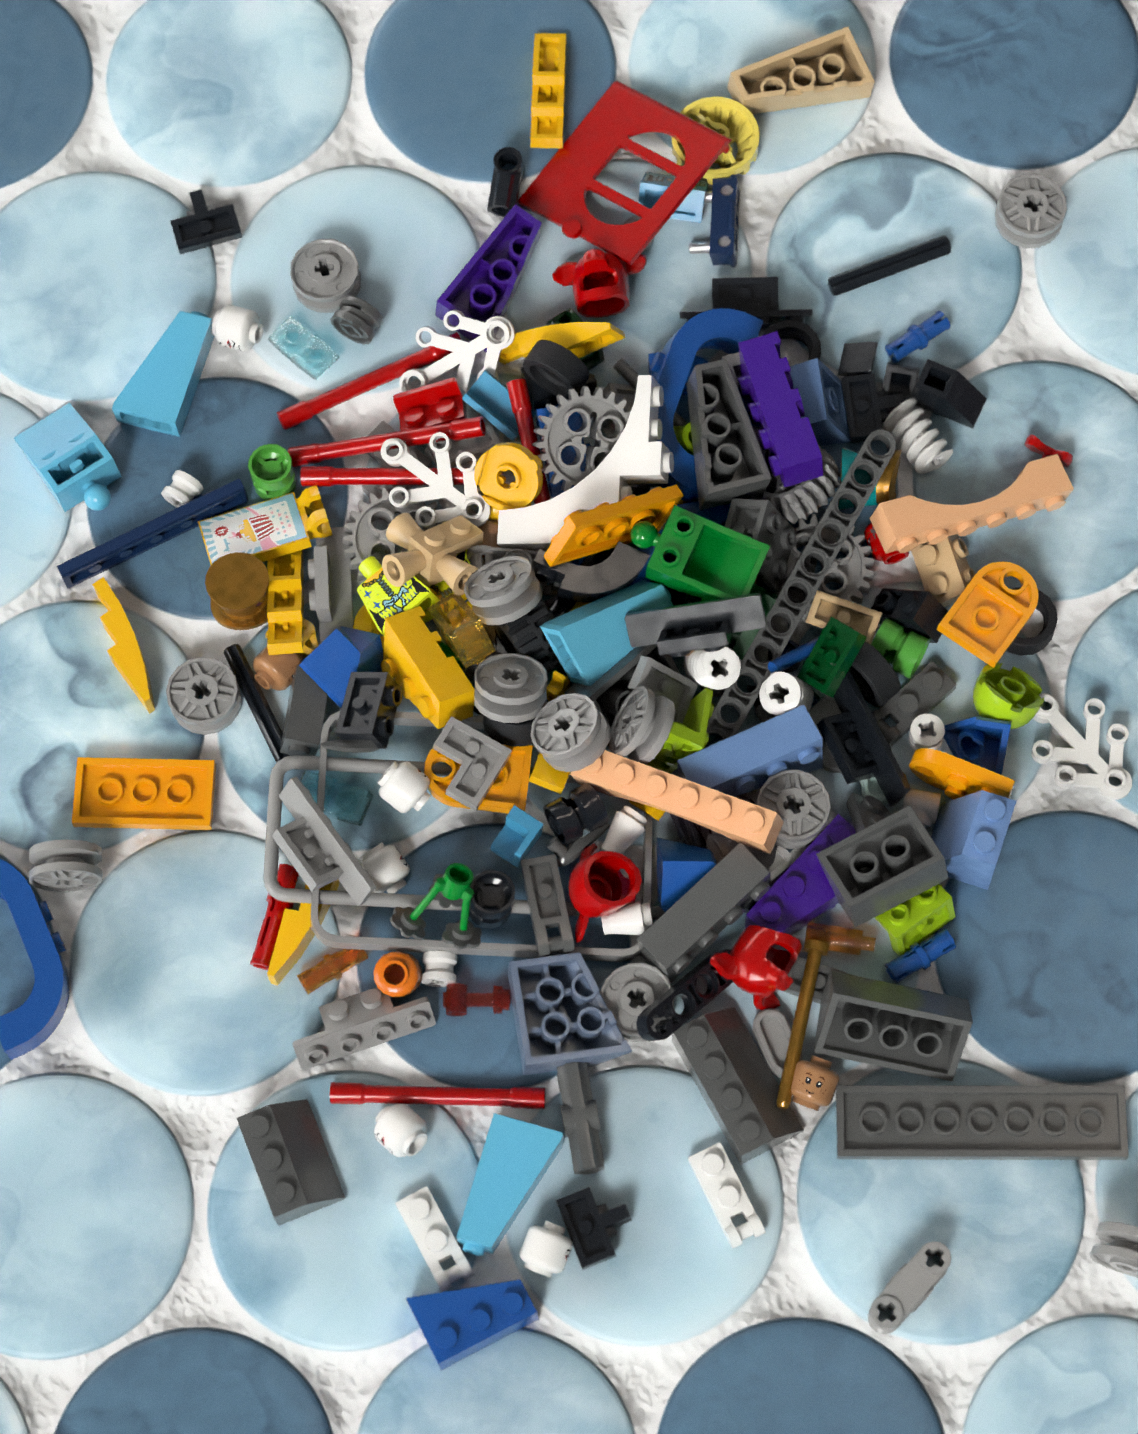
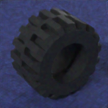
M542 598L535 608L517 620L501 625H492L507 653L530 656L539 661L547 672L560 665L557 656L540 628L542 624L555 618Z

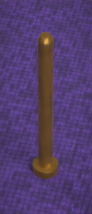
M808 939L804 943L803 950L808 952L776 1100L777 1107L781 1109H787L791 1104V1086L796 1065L801 1057L821 957L828 955L829 945L818 940Z

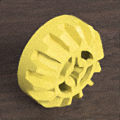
M706 97L692 102L680 112L732 139L729 146L734 142L737 145L738 151L735 159L732 155V147L730 146L729 152L727 154L722 152L713 163L718 164L721 168H709L702 178L707 179L708 185L713 184V178H730L731 175H745L749 171L750 164L756 161L758 156L759 127L753 114L744 105L725 97ZM672 137V154L675 155L677 164L684 166L686 159L685 150L681 143Z

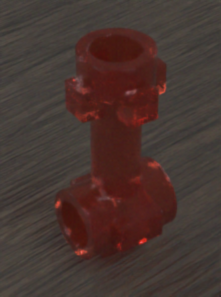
M448 984L446 985V992H443V1008H446V1015L465 1016L467 1015V1007H493L494 1014H503V1011H510V989H503V986H494L493 993H467V985Z

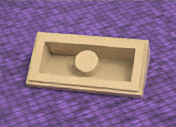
M817 590L806 623L823 629L830 618L833 617L866 636L865 642L871 644L880 623L882 612Z

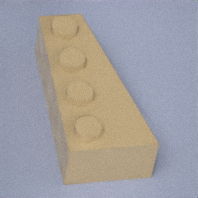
M847 26L730 72L727 89L733 100L744 105L752 114L870 98L875 81Z

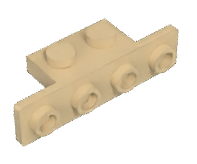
M958 534L948 536L944 541L934 545H930L928 542L919 544L911 550L924 590L930 592L944 607L956 602L976 574L969 567L966 558L969 554L968 548Z

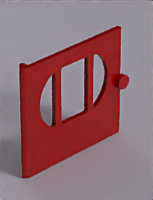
M615 81L566 140L563 148L557 151L522 194L518 202L525 208L562 227V232L566 237L573 239L580 237L598 248L612 253L618 259L632 266L722 152L725 154L729 152V143L732 139L619 81ZM648 132L668 134L677 139L683 146L686 157L685 165L680 166L630 140V138ZM619 149H625L676 176L675 180L652 208H647L595 180ZM591 190L641 217V219L624 225L603 223L593 217L588 211L586 192Z

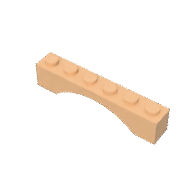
M1058 454L1028 462L1010 487L984 501L965 505H945L907 495L879 503L870 520L886 554L894 551L906 553L916 548L919 544L928 542L930 545H934L954 534L966 536L973 533L979 527L988 525L989 528H994L1011 518L1017 517L1018 520H1022L1032 516L1039 510L1046 509L1049 512L1057 510L1065 505V500L1074 488Z
M606 750L593 764L570 773L579 785L589 783L598 792L635 801L671 813L724 835L738 843L741 842L743 845L771 854L784 823L775 811Z

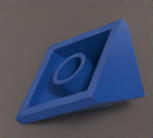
M339 626L299 666L342 708L351 672H382L383 647L380 634Z

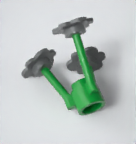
M453 863L447 867L444 875L436 874L433 878L434 884L429 887L428 894L415 909L411 907L404 909L396 907L393 910L394 914L390 918L393 927L399 929L402 936L406 938L412 936L416 940H422L425 937L424 929L426 922L420 915L433 899L439 900V905L442 908H448L450 905L462 907L460 921L446 925V931L442 934V940L445 943L454 944V947L457 949H464L466 946L469 948L478 947L481 943L482 930L478 927H473L472 922L468 921L470 902L474 895V890L470 888L473 880L471 869L464 864Z

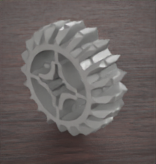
M819 446L823 459V476L784 488L780 476L774 477L768 462L766 465L772 479L763 495L754 497L752 500H769L779 513L792 524H795L800 518L807 520L809 514L813 512L818 513V508L822 505H828L827 499L834 496L835 488L840 485L838 467L831 454Z

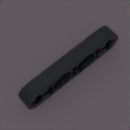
M732 949L711 953L644 1009L636 1022L637 1031L642 1039L646 1041H659L668 1038L732 984V980L725 979L719 973L715 974L714 971L717 970L710 963L711 957L717 952L730 954ZM699 976L704 977L707 982V990L704 995L700 994L696 987V981ZM676 995L680 996L684 1002V1009L680 1015L673 1008V999ZM664 1016L666 1019L658 1022L655 1025L656 1031H653L651 1027L654 1024L653 1019Z

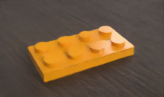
M677 484L666 488L659 486L646 494L639 496L635 494L629 495L619 502L612 504L604 502L592 510L585 512L581 510L574 511L564 519L565 524L559 533L551 539L552 544L543 557L549 566L552 567L615 548L618 541L624 544L631 543V529L640 521L651 522L659 532L670 516L674 505L677 506L684 495Z
M77 757L72 825L74 827L212 830L216 776L215 760Z

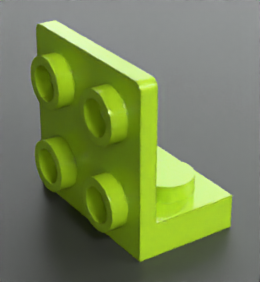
M706 687L691 700L683 722H673L669 736L662 749L646 765L671 774L678 768L677 760L706 747L709 739V733L706 732L708 720L714 710V704L711 703L712 689Z
M938 884L874 918L888 932L892 950L898 956H901L910 950L912 944L916 942L918 944L922 943L956 916L952 897Z

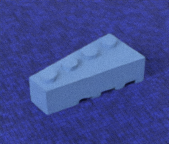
M803 704L677 760L679 777L736 797L760 789L771 776L781 771L800 770L809 773L823 768V738Z

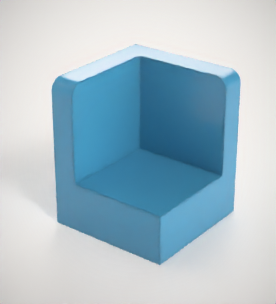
M514 805L506 816L505 826L491 844L490 849L519 868L521 860L526 858L542 835L544 824Z

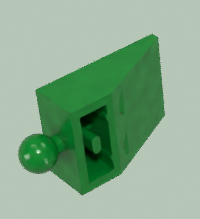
M675 505L662 534H659L654 524L648 521L636 523L630 532L631 540L637 547H655L647 565L646 578L676 591L707 600L750 594L770 549V546ZM677 526H679V527H681V528H683V529H686V530H688V531H686V532H681V531L677 528ZM671 553L670 558L675 561L668 563L664 560L663 556Z

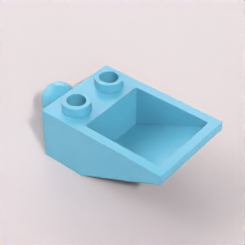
M70 402L14 437L20 449L65 512L82 501H85V504L95 511L103 510L110 504L111 494L106 486L120 478L121 474L113 457Z

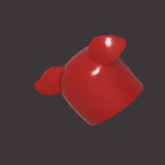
M591 249L578 262H567L557 267L552 276L553 280L562 286L572 285L575 305L580 315L588 318L608 317L619 314L630 306L628 275L642 271L647 259L645 255L640 254L631 266L618 259L612 253L603 252L600 249Z
M595 843L582 851L579 863L576 864L570 874L569 897L574 908L580 913L575 926L577 943L583 941L587 924L591 917L608 916L624 905L635 903L636 895L642 883L640 870L631 859L613 851H599L593 854L597 849ZM620 869H625L629 879L623 876Z
M750 925L740 934L730 954L717 952L711 957L710 963L722 977L732 980L741 990L753 995V1004L756 1009H775L781 1005L774 993L778 989L781 991L787 990L793 983V978L788 976V973L796 962L802 945L799 939L790 934L762 926ZM776 944L782 946L788 951L779 950L773 948L772 946Z

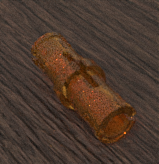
M341 949L332 955L329 953L324 955L322 961L296 976L309 995L325 983L333 979L339 980L343 977L342 974L367 960L368 956L365 950Z

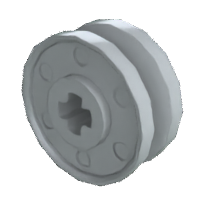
M1038 174L1020 175L1011 179L1002 188L995 210V223L1001 236L1011 244L1022 248L1042 247L1049 244L1060 232L1067 211L1066 197L1060 186L1050 178Z
M317 239L306 243L299 249L291 262L290 276L298 300L310 310L318 313L336 312L340 310L339 304L345 296L357 297L360 291L361 274L359 264L354 252L345 243L334 239Z
M508 556L496 559L483 565L470 575L465 583L464 593L468 601L473 605L472 610L480 623L501 625L512 622L526 615L537 606L542 598L543 589L540 582L534 576L535 571L527 558Z
M502 653L490 656L480 662L475 670L474 704L481 714L491 720L502 723H520L532 720L547 704V671L539 661L530 656L518 653Z
M200 657L190 659L178 666L170 676L166 689L168 705L173 716L180 726L196 734L207 735L217 733L231 725L238 716L242 703L240 687L235 675L226 664L214 658Z
M644 686L634 689L623 701L615 715L610 731L609 750L620 756L628 755L629 759L639 763L648 764L656 757L669 736L675 715L674 702L663 695L655 697V693Z
M570 693L549 701L537 713L532 723L530 736L534 747L543 755V758L555 770L572 772L593 764L603 754L609 743L611 729L606 717L586 695Z
M785 770L771 776L761 787L756 802L758 806L777 812L784 823L775 844L787 849L804 848L810 845L826 828L831 809L829 794L823 783L812 774L800 770ZM793 805L795 810L799 809L798 813L793 814V811L787 809V806Z
M52 840L35 844L29 849V862L35 865V867L29 870V884L39 889L59 892L87 890L96 887L102 883V869L95 866L102 861V848L97 844L81 840Z
M629 963L615 969L607 977L600 994L609 1011L614 1015L624 1039L630 1042H646L637 1031V1018L644 1009L672 986L669 979L658 968L645 963ZM639 996L643 997L644 1007L638 1005L637 1009L632 1008L631 998L637 1001ZM663 1016L661 1018L653 1019L654 1024L653 1026H651L652 1030L656 1031L655 1025L666 1018Z
M1100 1222L1096 1235L1110 1245H1094L1090 1258L1101 1266L1113 1271L1138 1277V1227L1116 1222Z

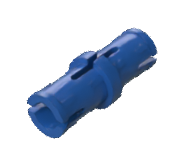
M937 311L919 325H911L908 327L907 333L885 346L887 355L890 357L894 354L891 360L897 364L901 359L918 348L923 350L928 346L930 340L951 328L948 318L946 317L942 320L941 318L945 314Z
M942 929L920 944L917 942L912 944L910 950L886 963L884 966L892 981L898 984L920 969H928L937 958L956 949L955 941L946 929Z

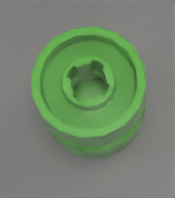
M266 444L253 451L249 458L248 467L258 496L266 501L294 492L297 480L290 454L286 449L276 444Z
M886 618L871 645L882 654L888 663L892 664L895 672L911 679L925 655L930 639L914 631L906 634L904 626Z

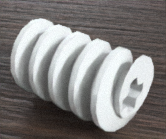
M910 398L898 405L888 415L884 428L892 433L896 443L899 444V449L902 450L901 452L907 454L906 458L909 463L914 464L915 471L919 474H925L944 465L952 456L953 449L942 452V449L947 445L946 439L934 441L940 433L939 430L934 428L927 431L932 424L931 419L926 418L920 421L919 419L925 412L923 408L912 411L917 404V400Z
M728 647L714 652L698 649L684 658L686 675L699 686L722 690L734 684L740 675L741 664L739 657Z
M781 671L773 672L761 685L759 696L763 708L770 714L779 716L803 704L807 711H809L812 706L814 691L811 685L800 678Z

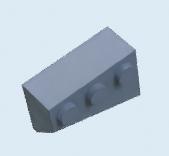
M580 952L509 962L507 974L523 1075L557 1071V1067L573 1062H587V1067L594 1066L632 1052L627 1040L624 1039L617 1026L614 1015L609 1011L599 992L600 989Z

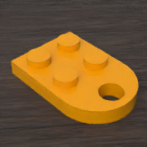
M1000 561L985 565L975 574L939 623L936 630L994 668L1035 611L1039 598L1037 584L1030 573L1017 564ZM1009 576L1017 578L1021 583V588L1017 590L1009 589L1004 584V578Z
M504 745L512 750L511 756L477 810L508 814L515 805L525 812L533 745ZM432 748L424 766V774L430 779L429 792L434 798L445 805L470 809L445 795L447 787L461 765ZM444 762L451 767L452 772L446 777H438L433 773L432 767L436 763Z
M920 748L915 750L909 763V768L914 775L927 784L944 790L945 795L951 799H957L981 790L1010 799L1015 783L1013 779L934 749Z

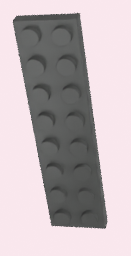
M837 1085V1159L1127 1160L1128 1137L1125 1086Z

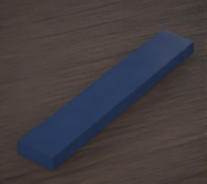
M240 478L58 565L57 568L66 587L71 588L169 541L199 526L198 521L224 514L247 503L249 500L245 487Z

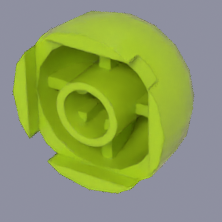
M997 663L994 668L987 664L981 670L973 687V704L979 715L984 718L1011 722L1010 729L1020 728L1028 724L1044 703V698L1041 699L1040 697L1042 692L1041 686L1032 676L1013 666L1011 671L1000 668L1003 663Z

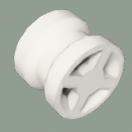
M176 470L172 476L173 482L170 486H166L161 494L170 504L178 508L192 501L195 496L200 495L204 488L197 479L188 473Z
M924 713L917 716L910 726L908 741L914 751L920 748L940 749L945 734L942 720L933 714Z
M428 951L423 953L422 962L426 967L421 977L422 984L432 987L456 985L457 976L453 973V969L457 964V954L448 951Z

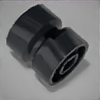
M585 783L570 791L568 799L559 797L543 807L551 830L565 846L581 838L583 830L592 832L609 822L608 814L601 798L589 783Z
M496 870L483 871L475 876L470 885V888L474 890V895L470 902L469 916L480 927L488 929L497 928L506 923L511 916L515 898V887L510 877L503 872Z

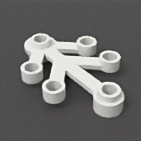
M452 310L447 312L443 318V323L447 329L451 331L463 329L481 336L471 342L439 334L430 326L420 328L416 333V341L420 346H434L452 351V353L422 371L419 369L406 371L401 376L399 383L402 392L415 389L411 385V378L413 376H417L420 379V387L428 385L429 381L460 364L456 379L460 389L466 394L469 391L468 386L476 354L487 348L484 368L478 373L477 380L485 370L499 380L496 369L501 349L507 348L514 340L515 329L509 319L502 316H495L483 322L465 317L459 310ZM451 314L459 317L458 326L450 324L449 317ZM497 326L504 330L502 339H498L494 335V329ZM423 331H428L431 334L432 339L429 343L422 340L421 335Z
M442 432L435 433L429 441L430 447L436 455L438 475L411 456L409 447L401 439L390 438L383 443L381 456L385 462L394 467L402 465L429 485V487L406 490L403 487L393 488L389 493V501L393 506L403 509L412 503L444 498L456 505L435 511L427 506L419 508L415 519L421 527L431 528L437 523L446 522L460 515H463L477 527L484 525L491 515V506L485 502L482 495H479L478 486H476L474 479L478 460L472 453L463 452L456 459L457 468L463 472L464 495L454 488L449 454L452 443L446 434ZM439 438L446 439V445L442 449L435 447V442ZM397 445L399 453L394 457L389 456V448ZM467 457L472 458V466L468 469L462 468L463 459ZM399 492L405 493V500L402 503H396L394 500L395 495ZM477 504L479 506L478 513L470 516L468 514L469 506ZM424 512H431L432 519L428 523H422L421 516Z
M1041 693V699L1044 698V701L1051 705V709L1043 710L1040 708L1033 719L1042 724L1050 723L1072 748L1053 747L1050 742L1039 740L1033 745L1031 751L1034 761L1037 763L1056 761L1088 764L1096 774L1076 773L1075 769L1068 765L1059 767L1054 778L1056 785L1062 789H1068L1072 786L1097 788L1104 797L1111 800H1119L1126 797L1132 788L1131 775L1123 768V750L1129 736L1128 729L1122 724H1113L1108 729L1106 739L1110 744L1109 764H1107L1099 755L1100 720L1105 712L1104 703L1096 698L1086 702L1083 709V715L1086 718L1084 739L1058 711L1059 704L1057 699L1051 694ZM1096 706L1099 708L1100 713L1097 715L1091 714L1088 708ZM1119 731L1123 734L1124 738L1116 740L1112 737L1111 733ZM1039 747L1046 748L1049 754L1047 756H1040L1037 754L1036 749ZM1061 773H1068L1071 775L1072 780L1068 782L1062 781L1059 775ZM1117 777L1121 781V785H1111L1109 778Z

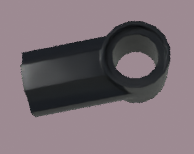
M512 147L499 149L493 158L494 171L487 211L496 215V217H505L513 206L517 205L520 184L524 178L522 156L517 149ZM507 164H512L516 166L514 169L511 170L502 169V167Z

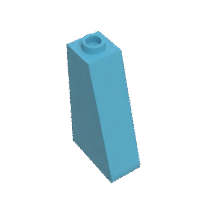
M180 311L114 401L112 409L117 422L180 437L215 337L212 333L211 318L197 311L191 313Z
M642 580L542 624L540 628L570 682L591 686L634 649L630 645L624 619L626 614L673 606L671 602L672 597L668 589L662 584Z
M494 1113L456 1236L458 1244L463 1245L462 1250L476 1256H483L484 1252L491 1254L495 1252L563 1147V1132Z

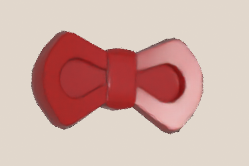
M1030 434L1026 438L1024 445L1029 450L1043 455L1042 458L1058 454L1063 467H1069L1072 463V454L1045 445L1035 435Z

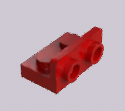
M452 377L395 394L393 402L399 413L400 431L466 419V402L462 399L463 394L457 379Z

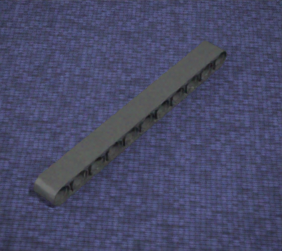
M876 430L871 432L861 446L779 592L773 607L766 617V627L758 631L740 662L739 677L748 676L752 678L755 683L754 691L751 693L742 692L737 686V680L729 688H725L708 720L706 732L709 735L716 736L722 741L736 735L759 695L762 683L771 674L768 669V663H761L756 660L754 649L758 646L767 647L771 652V661L781 656L895 452L896 440L889 431ZM875 440L882 441L887 447V453L885 455L875 454L871 449L870 443ZM862 469L868 472L871 479L870 483L867 485L859 484L854 478V471ZM838 500H850L854 505V512L852 514H844L839 511L837 506ZM825 528L833 529L838 536L837 542L834 544L824 542L821 538V530ZM805 559H817L821 564V571L815 574L808 572L804 567ZM791 587L800 588L805 595L804 602L794 603L789 600L788 589ZM774 617L784 618L788 623L787 632H775L771 627V619ZM733 706L738 712L737 721L734 723L725 722L720 716L722 707Z

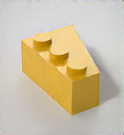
M421 606L385 618L384 652L381 669L382 672H388L401 687L402 695L420 710L422 716L428 718L437 729L445 727L451 716L459 721L473 716L474 687L453 656L446 657L438 645L442 638L437 631H429L422 620L425 617V612Z

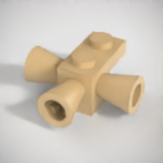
M401 513L389 524L386 538L388 541L408 551L384 556L382 561L384 575L389 583L395 587H401L414 576L427 587L445 580L456 595H464L466 581L478 568L456 557L457 554L482 544L484 532L463 515L423 531L409 513Z

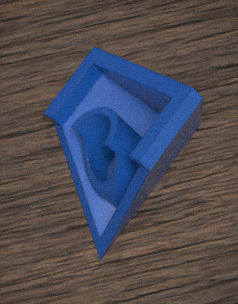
M976 716L944 725V739L953 756L1002 775L1011 722Z
M656 837L657 896L660 907L664 912L671 908L717 865L715 856L709 849Z

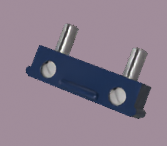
M731 175L730 178H713L712 191H707L705 195V203L712 202L710 242H690L689 244L690 254L709 253L713 265H730L732 268L737 265L740 186L735 175Z

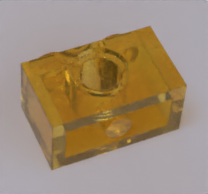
M453 593L427 608L443 641L465 668L484 661L488 655L496 651L480 618L461 596Z

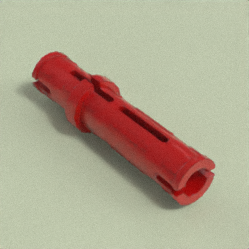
M280 864L277 876L278 883L284 888L295 889L299 878L298 872L291 865ZM269 893L266 899L268 902L267 911L263 919L255 951L250 961V965L263 970L269 969L285 908L291 909L294 903L276 900Z

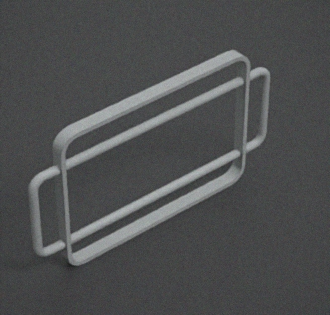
M341 710L332 714L324 723L321 732V743L327 742L330 733L337 727ZM396 711L394 725L435 727L421 713ZM473 715L461 721L473 729L484 730L483 716ZM320 743V756H286L274 765L269 778L263 873L264 886L268 893L276 900L287 903L311 904L312 931L323 944L337 949L422 953L428 951H448L464 955L539 958L536 945L481 942L476 948L466 946L464 949H457L454 947V944H448L440 940L337 936L325 931L318 919L319 904L358 905L347 891L317 889L311 892L310 889L284 888L278 883L279 846L272 835L277 828L281 827L282 800L279 795L283 790L284 775L292 769L319 770L317 805L324 813L326 771L384 774L394 761L398 764L404 761L327 757V749L322 748ZM408 761L424 773L425 762ZM436 763L432 767V771L436 776L446 777L452 772L451 767L447 763ZM530 767L529 778L534 767ZM569 773L566 783H577ZM644 813L647 823L644 826L645 831L643 832L642 904L650 903L652 919L658 920L665 912L660 906H651L653 818ZM372 893L367 901L360 906L411 907L415 909L426 895ZM433 899L426 909L461 911L462 907L450 905L448 908H442L439 905V900ZM514 899L511 913L530 914L528 901ZM566 902L568 916L579 917L580 913L574 908L572 902ZM638 943L626 949L574 947L575 949L572 952L563 953L562 950L551 951L549 956L580 952L584 960L622 962L639 956L640 949Z

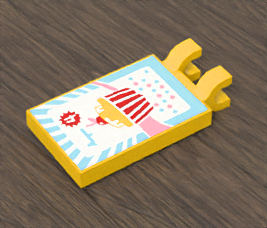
M317 485L305 489L297 499L295 493L292 492L198 521L210 565L218 558L235 552L252 554L264 562L312 547L311 539L333 535Z

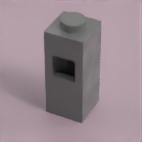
M299 665L296 667L290 687L280 753H285L289 756H315L320 745L327 694Z

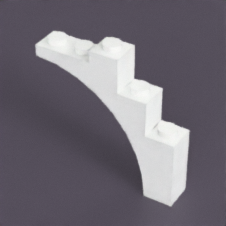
M638 375L635 401L626 427L611 452L592 473L573 488L550 500L525 508L499 510L497 544L501 548H519L533 551L541 549L547 551L552 544L551 539L559 533L565 524L564 519L572 512L592 510L604 502L609 504L619 502L623 498L632 495V489L628 484H668V474L672 473L674 469L673 453L670 452L662 441H657L662 437V422L658 419V407L663 406L664 391L663 387L660 386L652 375Z

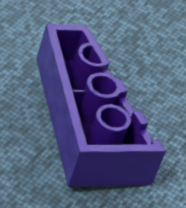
M515 204L438 298L435 316L443 321L447 312L459 310L465 317L483 322L495 316L504 317L537 245L542 222ZM451 314L449 317L450 324L458 326L459 317ZM498 326L494 329L495 336L499 330ZM463 329L456 330L470 341L481 336Z
M776 331L738 343L741 377L736 379L741 396H747L750 403L747 404V409L752 423L758 422L759 424L758 437L763 450L769 449L771 456L768 457L771 471L774 477L780 476L785 488L823 476V459L809 418L801 419V417L805 416L802 399L798 388L794 389L790 374L791 368L787 357L781 358V340Z
M838 814L746 914L745 927L757 925L793 935L822 913L825 914L836 907V904L839 902L816 854L855 834L854 827Z

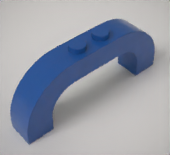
M712 309L692 317L672 335L662 352H658L655 355L650 370L654 371L653 377L663 387L664 391L663 406L658 407V419L662 422V437L657 441H662L670 452L673 453L674 469L672 473L668 474V484L658 485L666 488L677 484L684 495L681 500L687 503L693 502L698 497L694 456L680 445L673 429L674 414L697 351L712 348L727 354L739 352V342L758 337L763 320L739 310Z
M0 859V898L9 906L35 974L33 990L24 1004L0 1016V1041L4 1052L12 1060L37 1048L55 1031L67 1008L70 989L68 972L61 955L62 952L66 951L59 932L52 933L48 922L54 919L46 900L40 903L26 878L11 864Z

